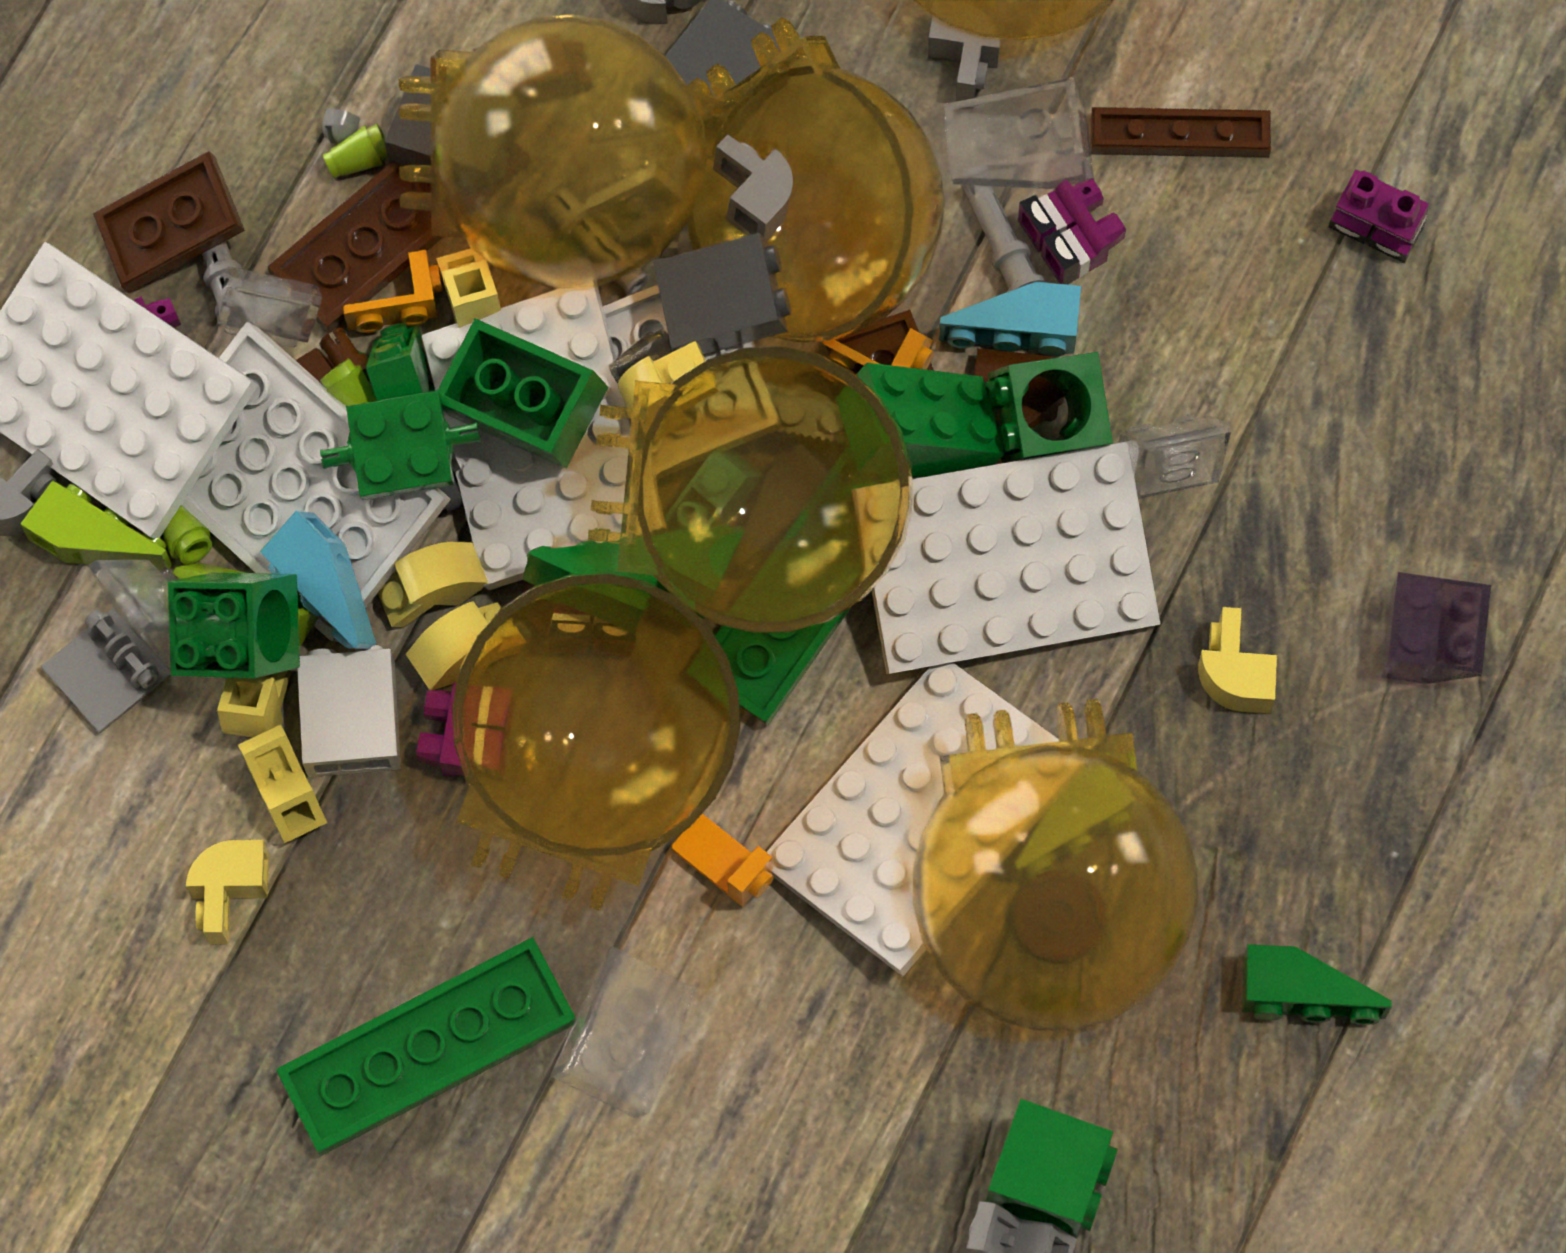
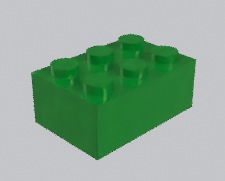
M475 318L438 391L441 394L443 410L450 417L468 425L477 422L479 430L567 469L609 387L593 370Z
M866 363L839 393L861 472L922 478L995 465L1005 454L983 376Z

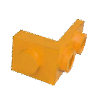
M426 250L408 253L415 294L344 305L343 311L349 331L357 330L361 333H371L382 329L385 325L406 323L408 326L425 323L428 318L438 317L434 293L443 291L438 265L430 266Z
M910 328L891 365L926 370L934 355V351L930 349L934 340ZM827 335L822 344L832 349L829 358L852 370L856 362L863 366L866 363L880 364Z
M699 814L672 845V850L675 854L741 907H744L753 896L755 898L760 897L774 879L771 873L773 870V857L759 846L751 853L704 814Z

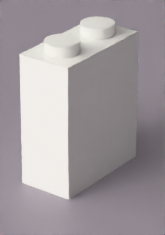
M374 645L370 649L355 648V652L336 653L333 649L324 648L312 650L308 653V656H300V667L297 668L302 764L307 776L318 777L401 769L395 662L391 649H383L379 645Z

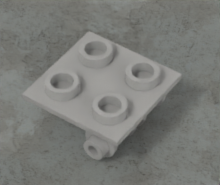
M114 608L103 614L98 609L91 612L85 619L88 628L41 665V668L99 734L171 676V672Z

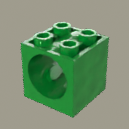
M1098 352L1012 364L987 373L988 381L984 383L1005 452L1001 457L1002 463L1113 444ZM1034 377L1053 383L1064 393L1067 402L1068 420L1060 430V436L1055 441L1045 439L1032 430L1023 416L1022 397L1028 390V383Z
M209 573L167 581L171 676L258 678L300 667L297 574Z
M1020 1098L988 1188L986 1202L996 1203L1020 1219L1054 1224L1076 1239L1081 1229L1090 1232L1102 1198V1194L1094 1191L1096 1183L1106 1186L1118 1148L1110 1146L1114 1131Z

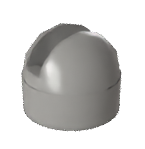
M327 108L322 121V132L329 142L340 143L357 131L360 118L343 110Z

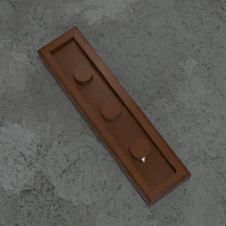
M1092 107L1091 154L1270 157V110Z

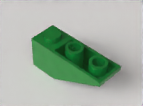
M399 323L382 329L380 331L381 336L375 338L366 365L376 400L430 392L419 325L407 328L406 323Z
M1247 944L1243 955L1242 1012H1254V1017L1257 1019L1277 1020L1281 1019L1283 1014L1302 1015V1020L1307 1022H1327L1331 1020V1016L1350 1017V1022L1354 1024L1372 1025L1379 1023V1019H1386L1392 1008V1000L1295 946Z

